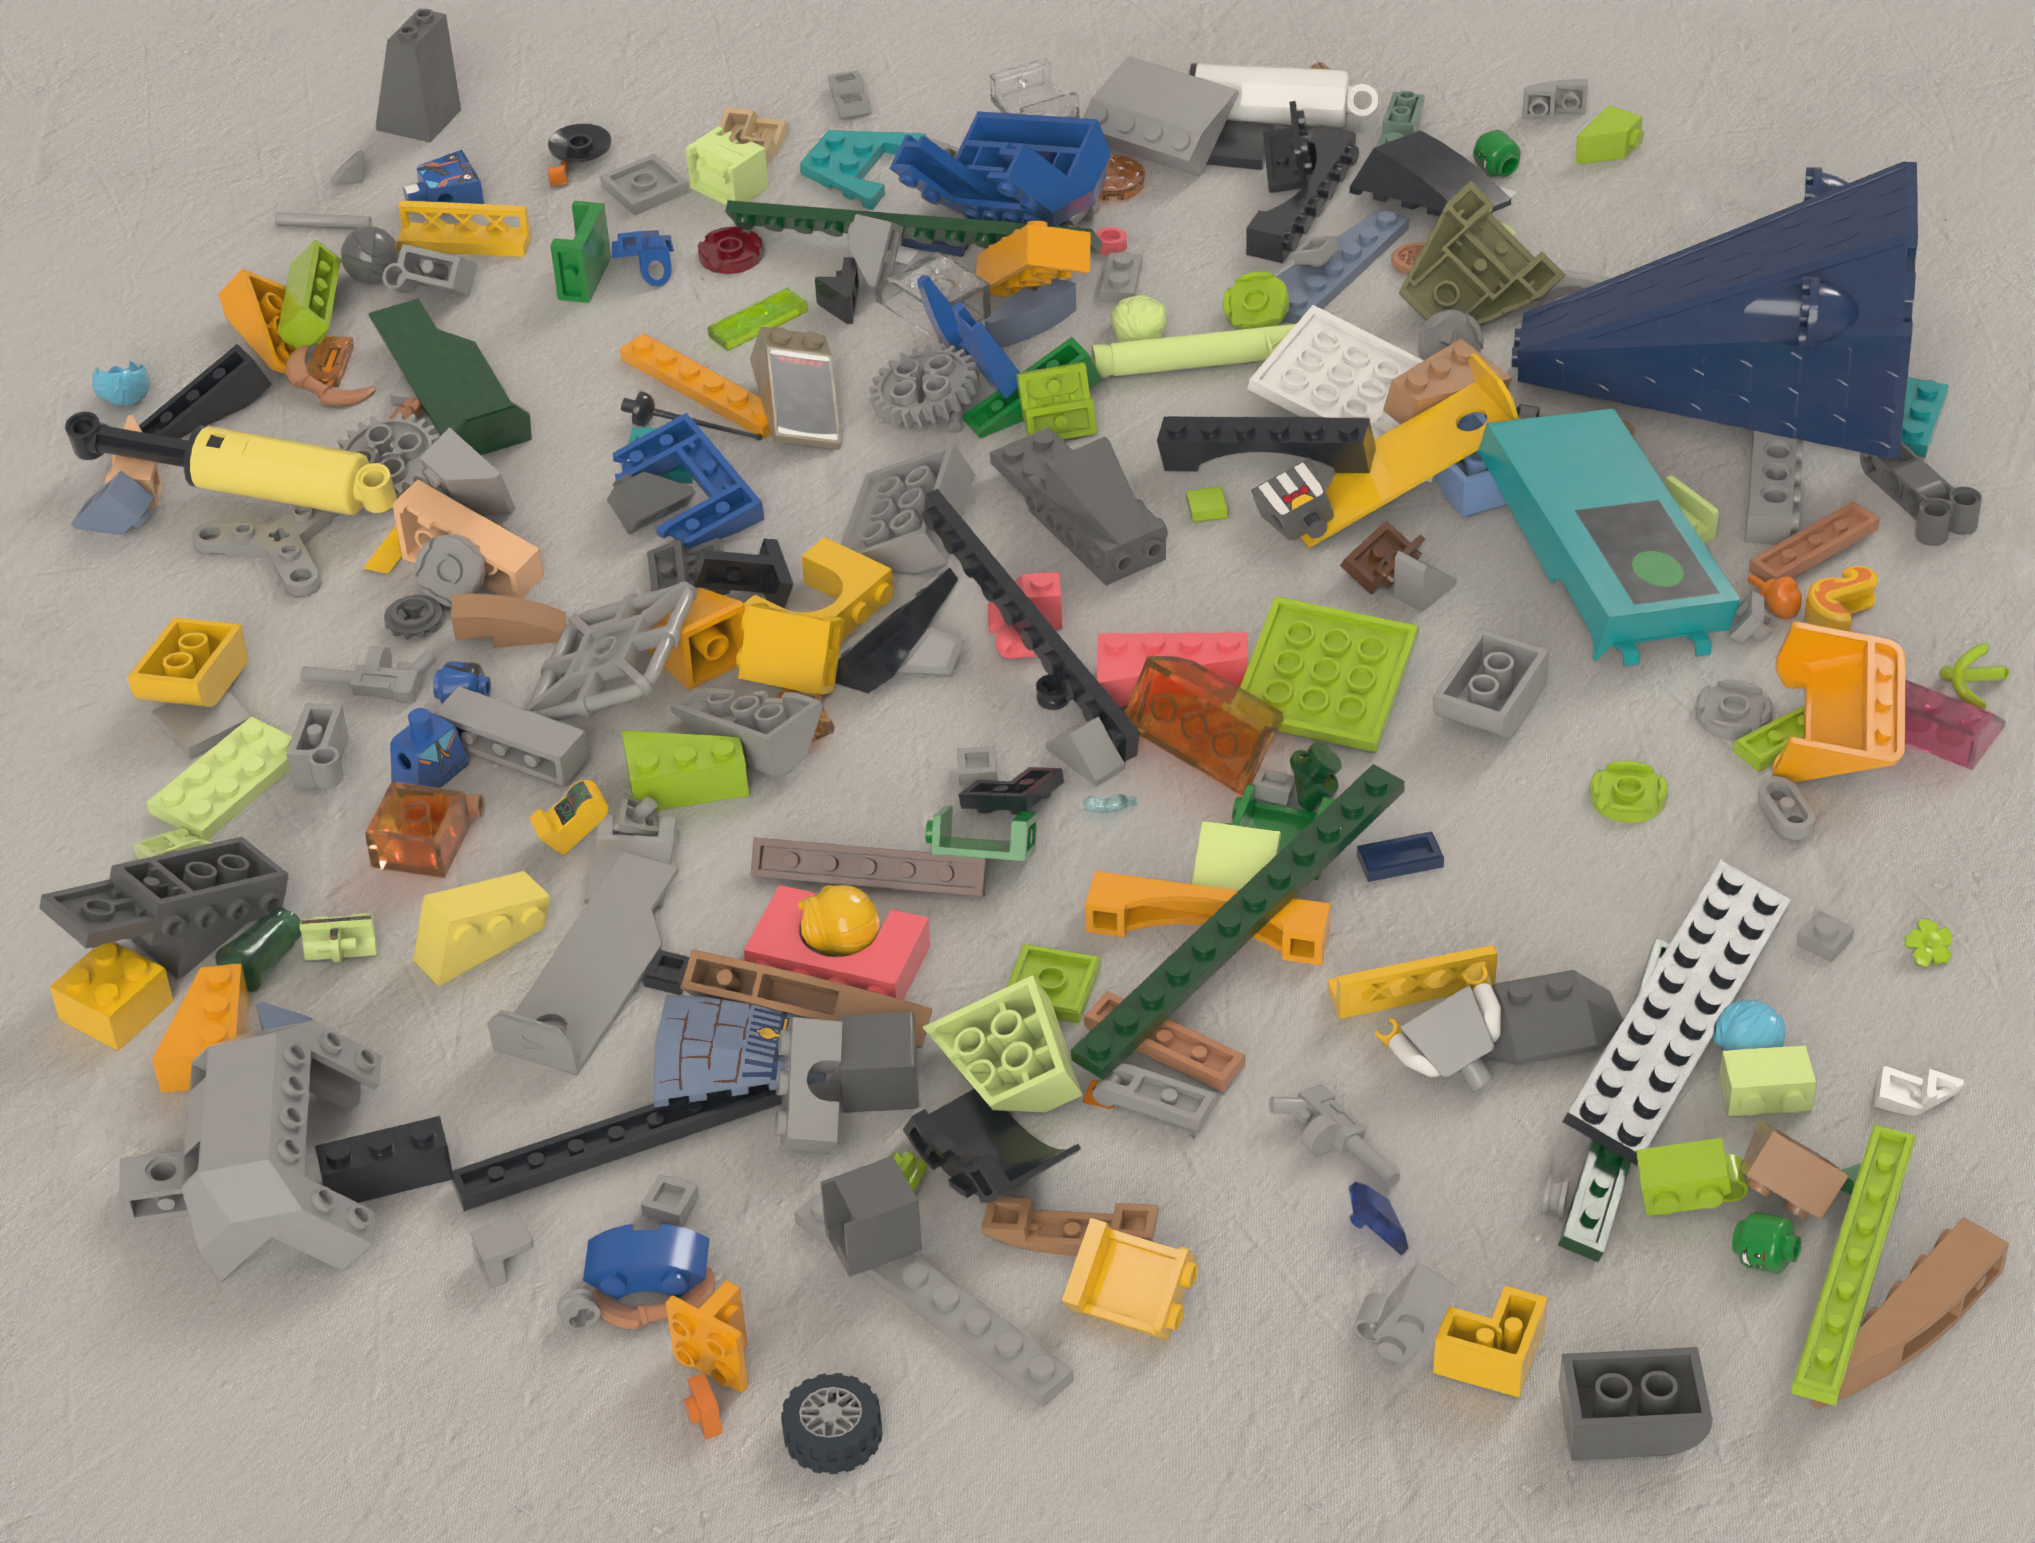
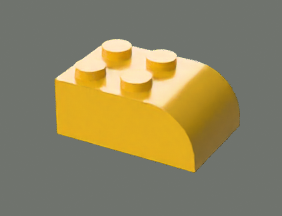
M173 617L128 675L129 686L133 695L140 700L203 707L215 706L248 663L242 624Z

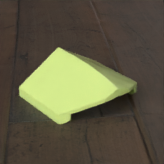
M181 827L133 843L132 847L139 860L211 844V842L190 835L188 829Z

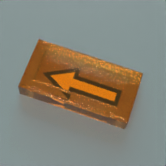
M325 336L314 350L307 368L308 373L312 374L313 378L323 384L339 387L354 349L353 337Z

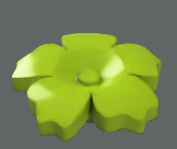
M1928 918L1919 920L1917 922L1918 929H1912L1903 938L1905 941L1904 947L1916 949L1911 954L1915 959V965L1925 968L1930 964L1931 960L1935 965L1940 963L1946 964L1949 958L1952 957L1947 947L1952 945L1953 934L1949 931L1948 927L1938 930V923L1932 922Z

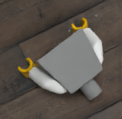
M1484 966L1480 967L1483 976L1477 981H1471L1467 972L1464 973L1463 978L1466 984L1464 989L1403 1026H1400L1393 1018L1388 1019L1393 1025L1392 1032L1384 1036L1376 1030L1375 1035L1384 1046L1393 1051L1405 1066L1429 1078L1441 1075L1446 1079L1460 1071L1471 1091L1477 1090L1493 1080L1481 1057L1495 1049L1493 1043L1501 1035V1007L1491 987V980L1487 969Z

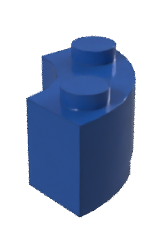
M633 1224L611 1228L588 1240L583 1281L616 1300L631 1293L645 1291L664 1293L679 1298L706 1278L710 1238L695 1231L669 1224H659V1230H634Z

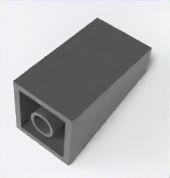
M419 8L387 40L376 130L431 143L461 111L447 15L432 11L431 9Z

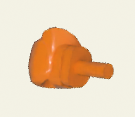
M1754 574L1748 577V582L1760 590V595L1764 597V603L1775 616L1781 619H1791L1798 615L1802 605V593L1798 589L1796 580L1792 577H1781L1778 579L1772 578L1764 582Z

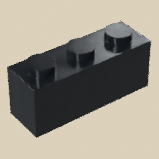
M440 1116L315 1146L323 1185L357 1203L451 1180L449 1172L453 1171Z

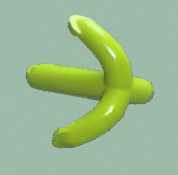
M1987 643L1977 644L1955 662L1953 668L1950 665H1945V667L1939 670V677L1944 681L1952 682L1954 691L1964 702L1976 709L1982 710L1986 709L1987 703L1974 694L1966 683L2005 680L2010 674L2009 669L2004 665L1969 667L1982 655L1988 653L1989 645Z

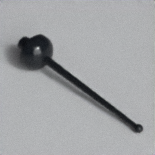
M643 391L638 393L635 400L624 398L621 404V411L632 413V423L637 426L647 424L653 416L671 420L681 416L656 409L652 396ZM692 418L698 426L755 438L757 441L762 440L761 434H752Z

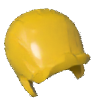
M825 886L817 896L804 898L798 904L799 910H803L801 921L802 936L808 946L818 950L824 956L830 957L837 954L849 956L861 952L874 942L879 933L880 921L874 903L867 894L854 886Z

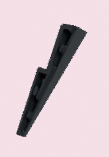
M948 568L939 574L926 588L924 587L915 594V598L897 608L865 634L852 648L844 651L838 659L835 684L870 693L893 678L958 581L952 569Z

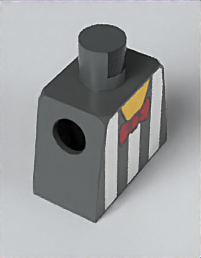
M1310 458L1251 489L1261 517L1289 540H1296L1305 534H1308L1311 538L1321 537L1327 531V522L1334 517L1327 494Z

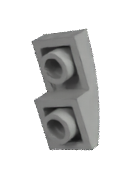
M1588 79L1556 80L1525 87L1522 118L1554 119V112L1586 113Z

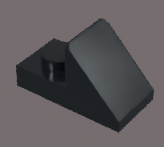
M844 257L842 271H836V277H815L816 302L820 307L846 324H853L859 289L858 264L854 257Z

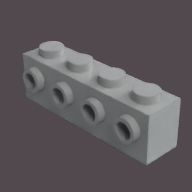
M458 687L433 713L456 727L466 752L561 786H565L589 759L584 730L462 687Z

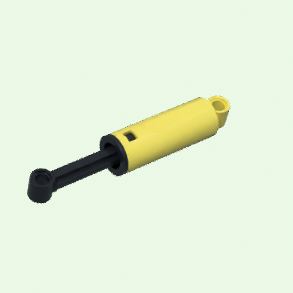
M84 411L72 415L65 424L67 436L75 455L79 459L94 460L101 457L104 453L180 466L184 467L185 479L189 486L350 516L360 512L362 507L372 513L385 512L392 508V503L397 500L389 469L379 463L370 464L365 455L357 452L205 425L196 427L189 440L110 427L105 423H100L96 414Z

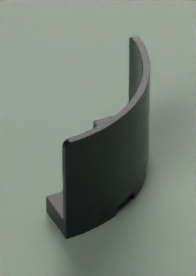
M975 1089L930 1114L926 1109H923L911 1116L903 1128V1132L932 1170L941 1167L951 1177L948 1179L951 1188L966 1198L975 1194L979 1197L981 1203H990L1082 1149L1079 1144L1069 1149H1057L1046 1145L1027 1132L1008 1111L992 1110Z

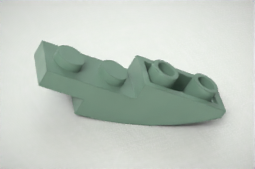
M1412 91L1393 92L1382 122V134L1377 146L1419 131L1425 95L1415 94Z

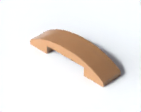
M1001 1196L988 1203L982 1224V1233L995 1240L1027 1250L1077 1256L1090 1218L1106 1222L1113 1230L1153 1242L1159 1207L1158 1205L1116 1203L1113 1214L1035 1210L1032 1198Z

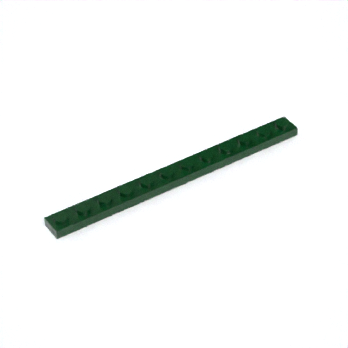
M731 200L727 201L725 213L735 222L737 227L747 230L757 226L765 227L774 232H782L783 229H794L802 234H812L813 231H820L830 236L841 237L843 233L848 234L850 224L854 221L855 215L859 214L903 226L900 241L903 238L914 239L923 244H932L933 241H944L952 246H963L964 243H969L985 249L989 248V245L1001 241V238L1014 233V230L1021 229L1027 225L1026 223ZM1047 226L1091 232L1090 253H1100L1102 241L1093 229Z
M1372 764L1071 1049V1061L1104 1080L1405 791V781Z

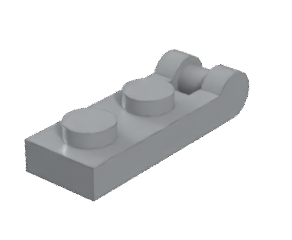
M1122 1062L1105 1080H1100L1092 1092L1095 1101L1103 1106L1109 1107L1116 1104L1198 1133L1216 1105V1093L1125 1062Z

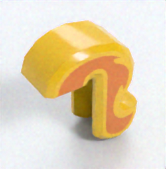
M1852 566L1842 571V578L1829 577L1817 580L1808 589L1804 613L1805 622L1807 624L1850 632L1852 624L1850 614L1872 608L1875 604L1874 588L1878 584L1877 573L1865 566Z

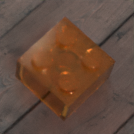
M391 781L365 832L371 867L445 878L470 827L465 791Z

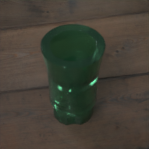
M276 907L268 915L262 916L239 937L219 948L215 955L216 965L241 964L248 992L257 991L271 970L294 947L295 942L301 937V920L293 911H289L284 907Z

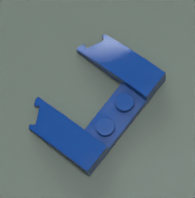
M921 275L917 279L918 288L925 312L938 337L947 349L954 345L956 351L964 349L966 355H971L990 386L1004 398H1007L1018 388L1016 373H1020L983 324L980 321L976 322L961 302L958 301L952 306L928 275Z
M688 413L677 417L612 453L613 461L622 464V473L615 474V481L624 475L631 474L634 477L642 472L658 476L683 466L709 497L705 501L656 527V534L663 539L671 536L681 540L684 548L689 549L716 538L723 539L764 520L762 501Z

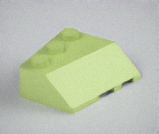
M1033 975L923 1026V1029L992 1110L1046 1113L1083 1095L1051 999Z

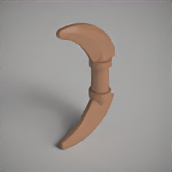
M307 345L296 349L286 364V375L290 384L314 393L320 399L321 404L348 406L357 404L369 398L376 391L375 386L357 390L333 389L330 385L323 384L313 378V375L308 373L305 365V356L308 352Z
M707 1267L706 1278L679 1297V1299L699 1309L715 1291L716 1283L712 1269ZM599 1290L592 1292L595 1302L599 1306L600 1316L605 1321L618 1327L641 1329L642 1326H646L650 1322L668 1319L666 1301L645 1306L644 1304L637 1305L638 1307L616 1303L605 1297Z

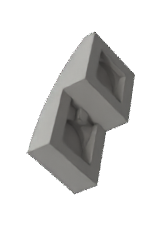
M858 71L828 75L831 94L840 118L871 114L870 101L864 92L863 79Z

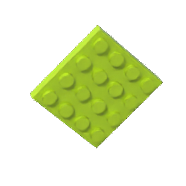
M1275 596L1230 712L1231 721L1377 753L1419 636V626Z

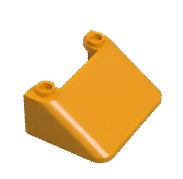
M1793 622L1777 653L1775 670L1785 687L1789 689L1805 688L1803 739L1795 737L1788 739L1782 753L1776 757L1773 763L1772 777L1780 776L1788 778L1793 782H1802L1897 764L1905 751V653L1901 646L1885 638L1802 622Z

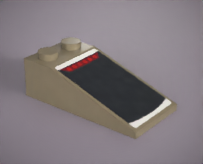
M760 327L750 362L773 441L839 449L841 438L832 355L826 336L812 331L805 333L790 331L782 327Z

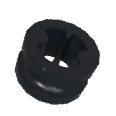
M1044 675L1036 682L1037 702L1042 708L1058 710L1069 703L1070 700L1064 694L1061 684L1053 675Z

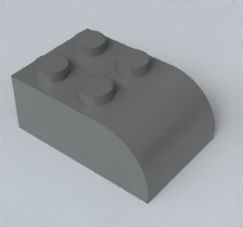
M1698 1347L1562 1354L1559 1393L1571 1460L1674 1455L1697 1446L1709 1434L1713 1419Z

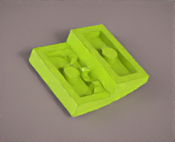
M1084 362L1016 373L1027 436L1048 427L1062 440L1098 434L1094 402L1090 398L1087 370Z

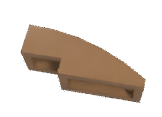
M492 594L452 595L451 619L455 640L492 637L494 648L553 643L559 641L566 627V613L564 611L538 602Z

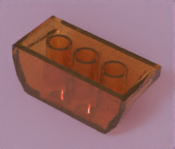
M1150 656L1146 658L1125 711V715L1140 731L1139 736L1241 796L1244 794L1247 784L1252 785L1264 756L1272 746L1284 721L1283 712L1199 663L1175 656Z

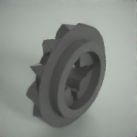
M422 595L398 599L385 611L384 621L386 629H390L393 636L403 635L406 640L415 635L422 638L425 632L434 633L436 626L442 624L441 605L435 599Z

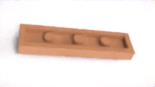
M1852 501L1750 559L1748 571L1764 582L1772 578H1795L1877 531L1880 518Z
M1106 991L1084 1015L1085 1027L1092 1030L1124 998ZM1169 1019L1161 1024L1135 1049V1051L1222 1092L1226 1090L1245 1067L1244 1054Z

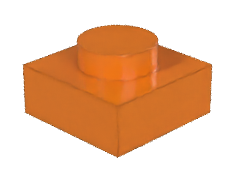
M705 1373L687 1378L690 1397L684 1398L683 1401L691 1425L699 1423L705 1439L722 1434L719 1407Z

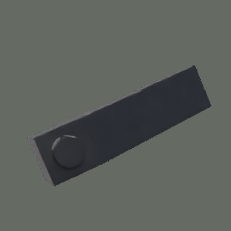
M236 344L138 426L143 433L178 439L193 432L200 425L206 426L246 407L267 390L272 383L256 362Z

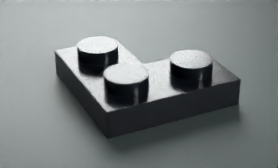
M1028 767L1011 781L977 780L958 794L961 809H977V812L982 814L997 810H1008L1013 815H1018L1022 811L1030 812L1033 806L1042 799L1050 797L1051 792L1064 783L1062 768Z

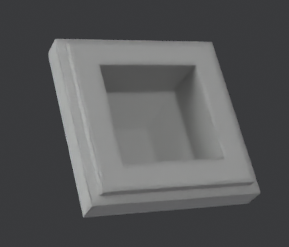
M360 150L354 153L330 178V182L333 185L363 183L364 152Z

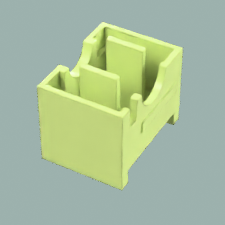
M718 126L686 147L690 188L725 205H727L728 200L749 202L769 188L765 148L752 141L746 144H739L737 140L731 142L730 138L733 136V133L728 131L722 135L721 133L724 132V128Z

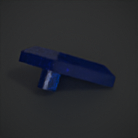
M1354 1182L1349 1187L1353 1209L1349 1219L1352 1224L1359 1229L1367 1225L1395 1251L1403 1255L1409 1249L1406 1234L1389 1199L1365 1184Z

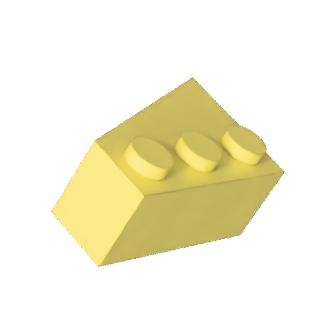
M525 871L424 895L413 961L439 987L543 930L550 895Z

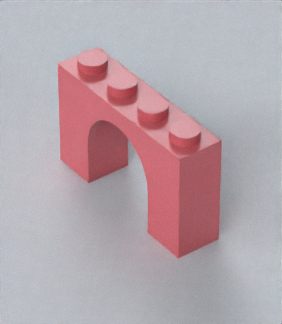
M782 885L778 886L744 948L745 961L805 974L904 1000L930 948L928 917L891 909L876 939L869 947L849 956H824L810 950L806 946L807 943L801 933L803 910H799L798 904L804 898L816 896V893Z

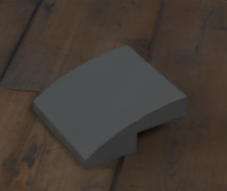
M716 538L689 549H685L681 540H677L647 551L651 591L674 586L684 581L689 582L695 587L692 577L701 550L724 551L720 539ZM703 588L721 595L730 593V590Z

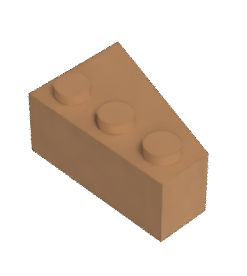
M1460 338L1393 379L1383 411L1401 425L1471 385L1475 380L1468 360L1473 353H1476L1503 380L1507 389H1509L1512 377Z

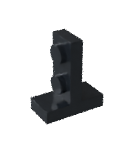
M766 538L763 539L758 555L702 549L692 577L695 587L764 593L767 601L784 609L794 585L778 540Z

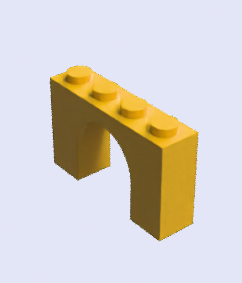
M826 537L822 538L801 556L804 584L835 598L836 601L821 610L795 613L820 618L828 616L843 618L841 643L850 633L864 624L870 616L883 605L888 604L894 597L891 568ZM755 594L743 603L745 611L748 609V605L766 603L770 608L790 611Z

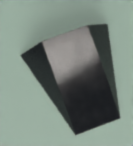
M1421 130L1373 148L1349 188V193L1361 195L1363 191L1373 193L1374 200L1386 202L1388 197L1401 200V207L1412 210L1420 206L1427 207V214L1440 217L1447 202L1472 181L1494 203L1491 213L1511 205V198L1486 174L1455 150Z

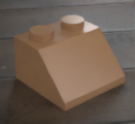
M1761 1119L1754 1130L1740 1170L1750 1177L1746 1185L1768 1198L1772 1191L1785 1198L1787 1201L1783 1207L1804 1220L1807 1219L1809 1214L1822 1220L1848 1178V1175L1833 1162Z

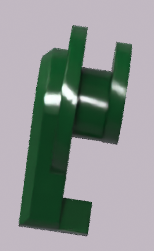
M1318 742L1313 743L1308 751L1297 750L1291 755L1289 760L1295 776L1298 804L1303 809L1312 812L1321 805L1323 797L1332 796L1338 790L1339 784L1335 774L1342 768L1341 761L1329 747Z

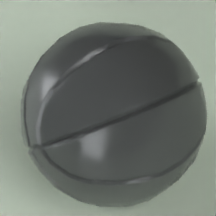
M363 226L355 229L346 237L341 247V262L345 271L354 280L366 284H375L383 281L384 269L389 264L398 263L399 259L398 247L393 237L385 230L374 226Z

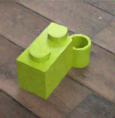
M1722 1137L1636 1150L1647 1217L1704 1208H1716L1722 1202H1736L1748 1194L1747 1176L1740 1170L1743 1159L1738 1155L1725 1154Z

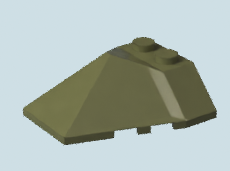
M1470 181L1445 205L1398 294L1425 321L1440 311L1458 310L1472 316L1480 326L1541 299L1566 274L1542 251L1534 257L1491 214L1494 203Z

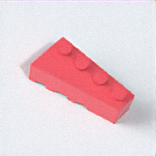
M1247 632L1098 633L1097 681L1119 707L1127 706L1129 711L1144 709V703L1165 700L1166 705L1180 703V700L1188 695L1196 694L1200 699L1237 693L1248 668Z

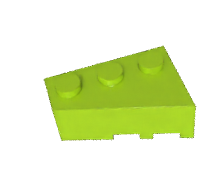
M621 730L632 797L641 801L647 796L651 797L657 803L655 811L749 796L746 764L740 737Z

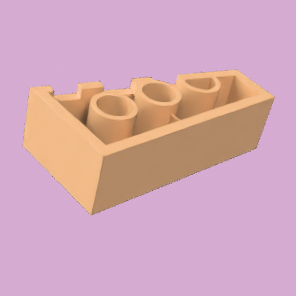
M420 480L413 483L392 503L402 558L407 561L416 563L417 554L423 545L432 538L441 535L457 534L472 541L479 548L484 558L486 570L482 587L484 589L504 596L523 598L544 577L539 548Z

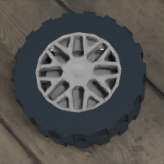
M824 1373L817 1375L818 1377L802 1381L800 1386H795L790 1391L788 1399L785 1398L783 1412H781L785 1448L788 1447L790 1457L796 1459L798 1465L804 1469L807 1467L815 1473L821 1474V1472H826L829 1475L855 1470L856 1466L863 1465L869 1461V1457L876 1453L878 1443L882 1440L879 1400L876 1393H872L871 1387L866 1382H860L859 1378L852 1375L850 1377L844 1376L843 1373H834L833 1375H826Z

